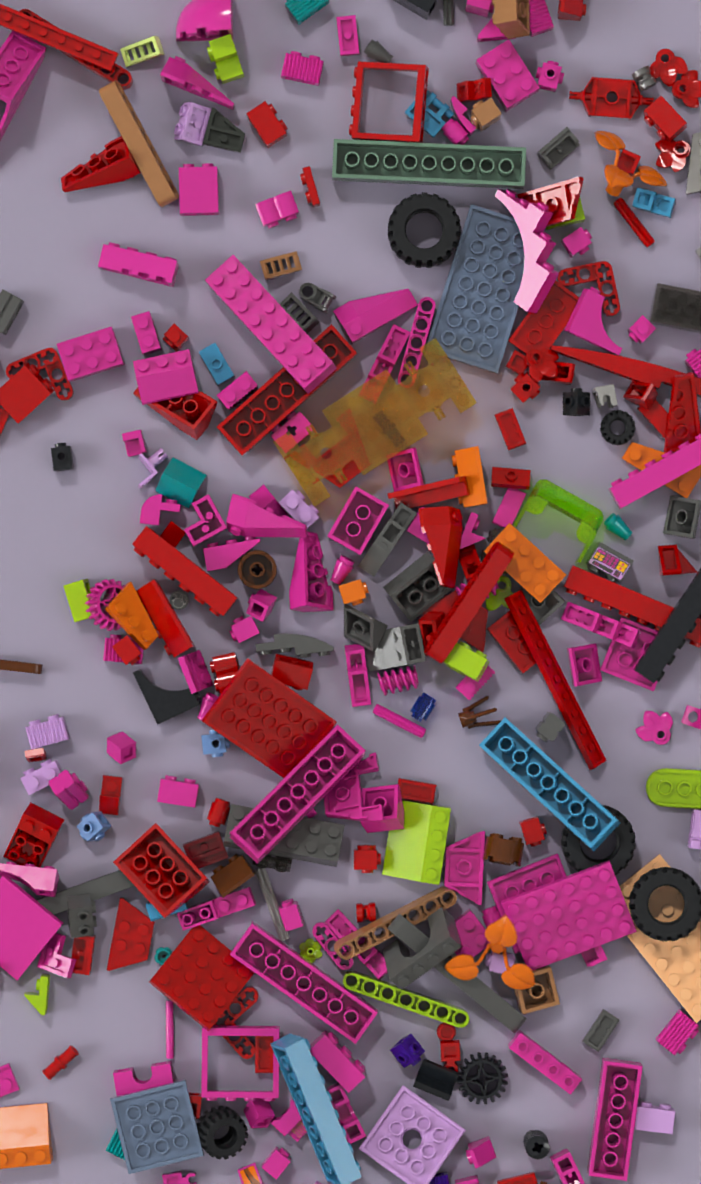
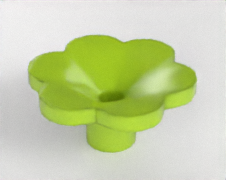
M308 938L306 942L299 945L300 955L311 963L316 958L322 956L320 943L318 941L315 942L312 938Z

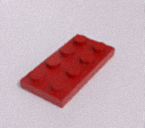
M555 280L538 312H528L508 342L525 354L531 349H538L539 351L550 349L567 325L579 297Z

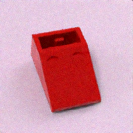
M30 802L3 857L22 866L33 864L36 867H41L65 819Z

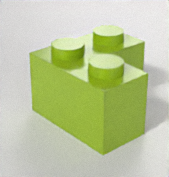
M231 34L209 41L210 47H207L211 62L215 61L217 68L214 69L217 80L221 79L222 84L243 78L244 73Z
M462 641L456 643L445 659V665L459 674L466 675L479 682L490 663L486 659L487 655L479 650L476 653L473 652V649Z

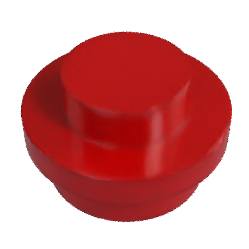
M443 1022L437 1028V1035L442 1041L452 1040L456 1035V1029L453 1025Z

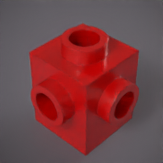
M527 371L525 374L521 372L514 379L516 383L510 388L524 403L529 397L533 399L540 393L539 388L541 384L533 380ZM524 384H529L530 387L526 388Z

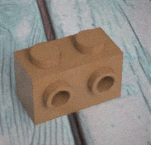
M492 98L485 102L480 100L473 105L470 122L476 129L482 132L499 121L502 113Z

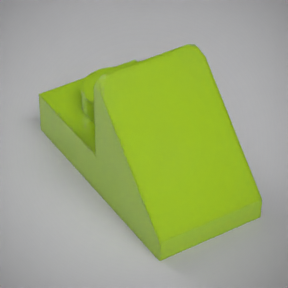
M42 974L40 979H37L36 990H39V993H24V996L41 1015L47 1014L50 975Z

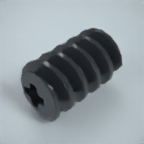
M530 1130L526 1133L523 1140L526 1153L533 1159H542L547 1156L550 1150L547 1136L539 1130Z

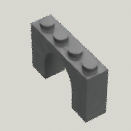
M443 907L427 917L431 934L428 943L418 954L411 957L409 949L398 939L383 949L389 980L401 990L462 947L454 917Z

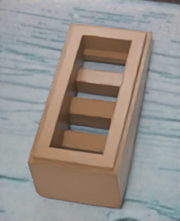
M297 251L260 261L265 281L302 270ZM293 257L294 260V268H292L290 264L289 258ZM284 259L286 260V264L288 267L287 270H284L282 264V260ZM278 261L281 271L277 272L274 262ZM267 264H271L273 273H269Z

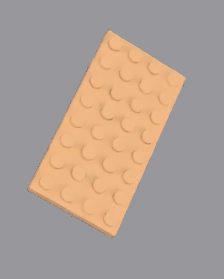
M660 854L619 886L629 912L630 893L635 882L643 874L649 872V870L670 867ZM661 886L655 889L648 900V908L651 915L661 922H672L678 919L684 910V898L680 891L672 886ZM633 921L637 932L629 934L627 937L696 1023L701 1020V921L698 922L694 931H691L688 936L676 941L667 942L650 938Z

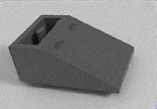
M419 623L386 629L375 651L365 648L369 672L426 661Z

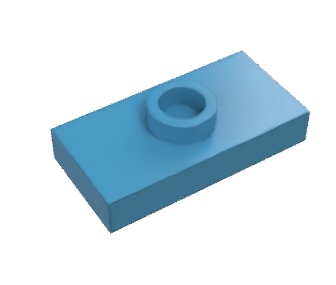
M216 343L199 351L217 385L234 377Z

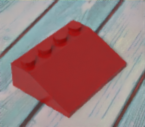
M157 823L149 828L113 862L164 918L189 901L210 882Z

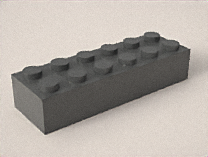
M231 804L224 838L225 847L241 849L230 838V832L254 808ZM304 817L268 854L337 867L345 825Z

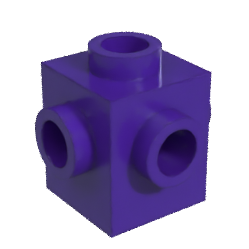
M411 1033L399 1040L390 1049L403 1068L410 1064L415 1066L421 1061L420 1056L425 1052Z

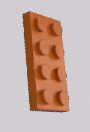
M510 523L484 550L487 554L496 542H500L512 550L514 556L505 572L539 603L566 576L558 566Z

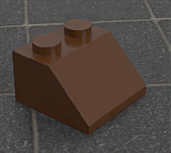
M236 853L228 859L229 863L226 866L219 865L212 870L214 874L211 875V879L223 898L255 876V870L243 853L240 856Z

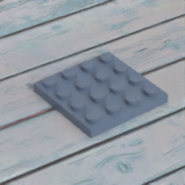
M186 1079L110 1098L128 1174L204 1156Z

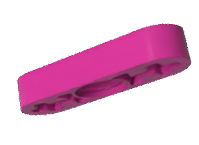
M316 923L312 929L313 936L340 969H350L353 966V958L348 960L349 965H341V958L339 956L335 958L333 956L336 955L335 951H330L327 947L330 941H337L339 938L326 923ZM318 926H319L320 928H323V927L326 928L324 932H325V934L327 935V937L329 936V934L332 935V937H329V938L325 941V943H323V942L321 941V940H324V939H325V938L323 937V935H322V934H319V935L316 934V932L318 931V930H317V927H318ZM345 946L341 948L344 950V952L342 953H345L347 951V948Z

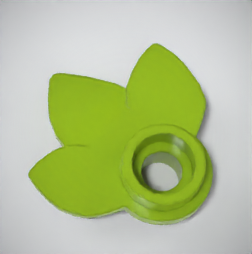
M501 576L497 581L498 586L500 582H505L506 587L504 589H496V596L490 592L489 598H486L488 611L496 610L501 605L509 609L504 599L513 594L511 591L512 583L508 577Z

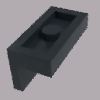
M424 1059L417 1072L413 1087L449 1101L458 1078V1072Z

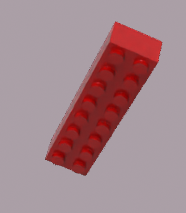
M332 324L313 341L330 358L337 369L308 394L283 367L217 426L220 432L242 456L248 453L278 424L285 420L357 355V352Z

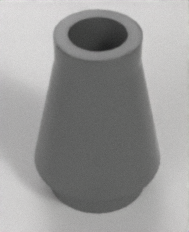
M373 39L364 50V53L367 54L366 57L381 63H390L393 58L378 41L375 42Z

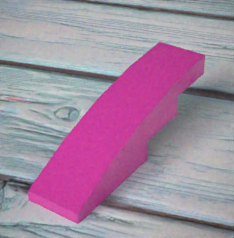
M393 324L358 396L376 404L410 335L409 331Z
M567 602L561 620L632 648H635L641 630L571 602Z
M339 909L325 921L339 939L358 930ZM365 936L358 939V944L364 943ZM375 946L357 955L358 959L379 980L388 973L385 958Z

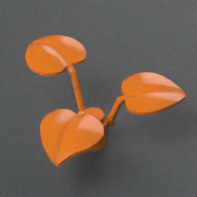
M595 131L594 134L598 143L608 150H615L616 152L614 165H606L604 168L605 177L608 182L605 189L607 193L618 197L624 187L633 185V180L636 177H640L643 182L650 185L667 186L663 176L652 167L639 166L638 172L633 176L620 170L617 164L620 150L625 149V143L620 137L611 132Z
M506 915L486 928L485 937L490 943L487 944L486 949L477 962H475L471 955L462 954L450 959L445 965L446 971L458 979H474L479 972L477 966L480 965L489 949L497 954L503 952L505 968L507 970L502 973L501 977L507 986L522 990L535 985L534 973L530 967L518 963L510 968L508 964L506 947H512L516 943L517 932L513 923Z

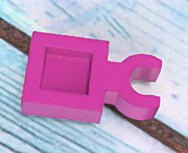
M182 1171L162 1174L164 1184H197V1182L191 1183L189 1181L190 1177L196 1176V1172H189L186 1176H182Z

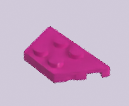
M480 831L448 845L445 851L444 886L478 905H482L485 831Z

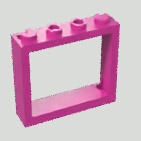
M213 1025L209 1031L202 1027L201 1097H205L207 1101H216L217 1098H225V1101H236V1098H244V1101H256V1098H263V1101H275V1098H279V1064L274 1052L273 1091L208 1090V1036H274V1042L280 1039V1026Z

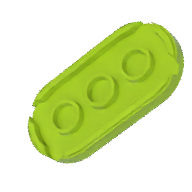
M662 768L654 771L646 781L648 798L654 804L661 807L701 809V770Z

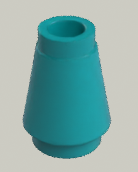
M612 513L604 522L607 530L624 540H627L632 534V531L619 514Z

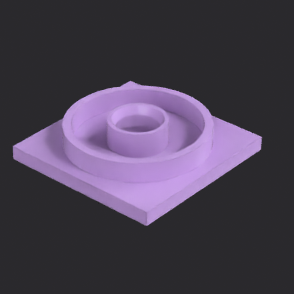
M403 1085L359 1149L405 1183L429 1184L466 1130ZM408 1130H416L421 1135V1144L416 1149H409L403 1144V1135Z

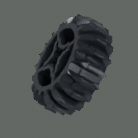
M477 1052L478 1058L476 1059L471 1054L470 1058L472 1061L469 1062L465 1058L466 1066L459 1065L463 1072L458 1071V1076L462 1078L456 1081L458 1084L463 1085L459 1086L458 1089L459 1091L466 1089L463 1096L467 1097L470 1094V1102L473 1101L474 1097H476V1104L480 1103V1099H483L484 1104H487L486 1098H490L491 1102H494L493 1095L500 1098L501 1095L498 1091L505 1092L506 1090L501 1085H508V1081L502 1079L508 1077V1073H501L506 1067L505 1065L499 1067L502 1063L501 1059L494 1062L496 1059L495 1055L488 1059V1052H485L484 1058H481V1053ZM483 1063L494 1067L497 1073L486 1072ZM478 1064L477 1073L467 1077L468 1071ZM481 1069L484 1076H487V1078L484 1079V1087L482 1086V1082H480V1080H477V1078H480ZM498 1079L496 1086L487 1092L488 1083ZM467 1083L478 1084L481 1088V1093L473 1091Z

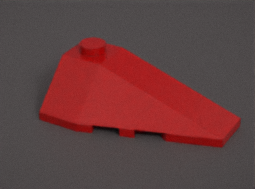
M450 506L420 508V525L422 532L427 534L430 543L427 544L428 550L432 551L435 558L433 566L439 584L444 587L455 588L463 529L460 509Z

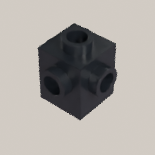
M571 388V392H563L564 416H590V392H582V388Z

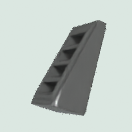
M292 292L280 303L281 307L306 334L320 322ZM293 301H295L296 303L289 310H287L286 308ZM300 306L301 308L294 315H292V313ZM306 312L307 314L298 321L297 319ZM311 317V319L304 326H302Z

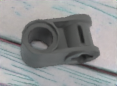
M309 282L302 284L299 289V296L302 300L326 314L329 312L328 308L332 300L336 299V296ZM310 287L313 290L312 296H304L302 289Z

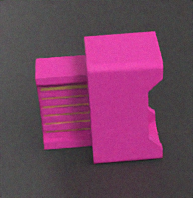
M292 1098L290 1100V1107L280 1117H274L271 1124L282 1135L286 1136L289 1134L298 1142L305 1135L306 1129Z

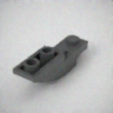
M400 503L358 566L374 577L417 513L403 503Z
M274 634V642L255 644L256 652L260 651L261 655L272 654V650L279 649L280 653L291 652L293 647H295V655H300V658L311 657V653L317 652L319 656L330 655V651H334L333 646L324 641L299 634Z

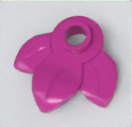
M645 711L643 717L644 726L635 729L637 735L646 742L654 741L658 745L667 744L671 738L669 730L673 725L671 715L665 712L659 716L653 711ZM659 732L665 734L663 738H658Z

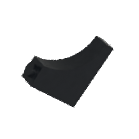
M141 669L133 672L157 725L200 705L199 700H201L199 692L191 694L189 688L178 691L166 690L149 681Z

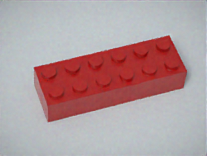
M148 526L143 529L132 543L135 546L133 550L142 557L145 555L149 557L150 560L148 562L157 569L163 568L165 570L164 575L172 581L177 579L180 582L179 587L187 593L192 591L196 594L194 598L202 605L205 603L210 605L209 610L216 616H225L238 600L236 595Z

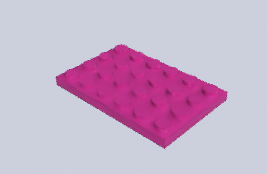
M610 861L501 901L506 916L511 920L516 929V942L525 965L530 967L532 971L637 932Z

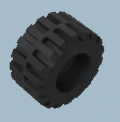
M214 1106L209 1112L206 1110L204 1112L205 1115L199 1118L200 1123H197L202 1148L211 1157L215 1156L216 1159L220 1160L222 1157L229 1159L230 1155L232 1157L236 1156L235 1153L237 1151L240 1152L242 1150L241 1146L246 1144L244 1139L248 1138V1133L246 1132L248 1129L245 1122L234 1110L227 1106L225 1108L218 1106V1109ZM229 1125L228 1133L223 1138L214 1140L216 1131L222 1126Z

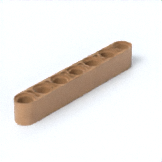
M115 80L100 88L99 94L157 203L164 207L179 199V194L120 83Z
M442 886L337 940L334 944V951L344 960L351 959L395 936L387 928L399 913L415 926L426 920L428 916L441 907L446 910L453 906L457 901V895L448 887ZM449 892V898L443 901L444 894ZM432 901V907L430 909H426V904ZM412 910H416L415 916L409 918V913ZM382 928L381 934L375 936L376 929ZM365 936L364 943L358 944V939ZM348 945V950L345 953H341V948Z

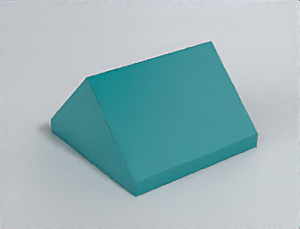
M173 457L164 470L155 491L171 500H178L177 503L189 509L207 475Z

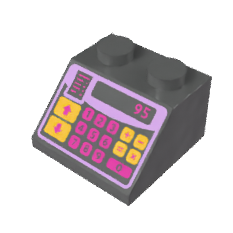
M598 542L586 563L590 565L588 567L590 570L599 573V571L605 573V578L615 583L616 580L622 581L634 560Z

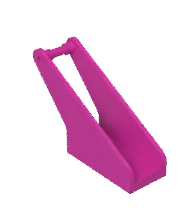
M14 31L10 33L0 48V100L7 103L0 122V141L34 79L47 49Z

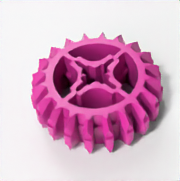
M106 579L102 580V582L96 583L95 587H91V593L86 596L89 601L85 602L89 606L86 612L91 613L88 619H95L93 625L100 624V629L106 628L107 631H116L121 627L105 608L109 605L106 603H110L124 588L125 585L122 586V581L115 582V579H110L109 581ZM106 590L104 600L100 601L102 593Z

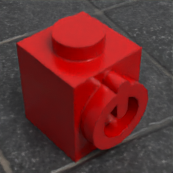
M357 845V849H354V870H362V873H373V870H377V865H381V853H377L376 845Z

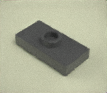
M603 1009L582 1042L599 1052L618 1024L619 1019Z

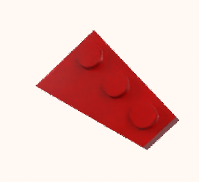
M510 610L487 628V631L521 674L536 664Z

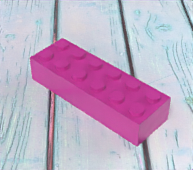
M602 1057L587 1167L589 1176L627 1181L643 1067L639 1062Z

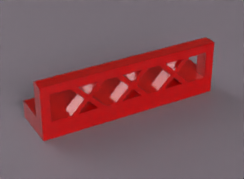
M459 476L387 494L388 499L394 498L397 509L400 503L409 508H415L470 495L466 476Z

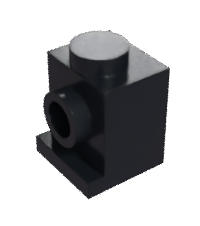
M66 443L55 444V448H51L53 471L74 469L71 446H66ZM60 453L65 454V458L63 460H59L58 455Z

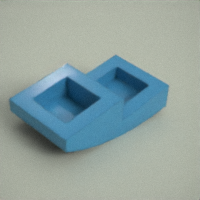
M637 188L632 207L671 218L676 199Z

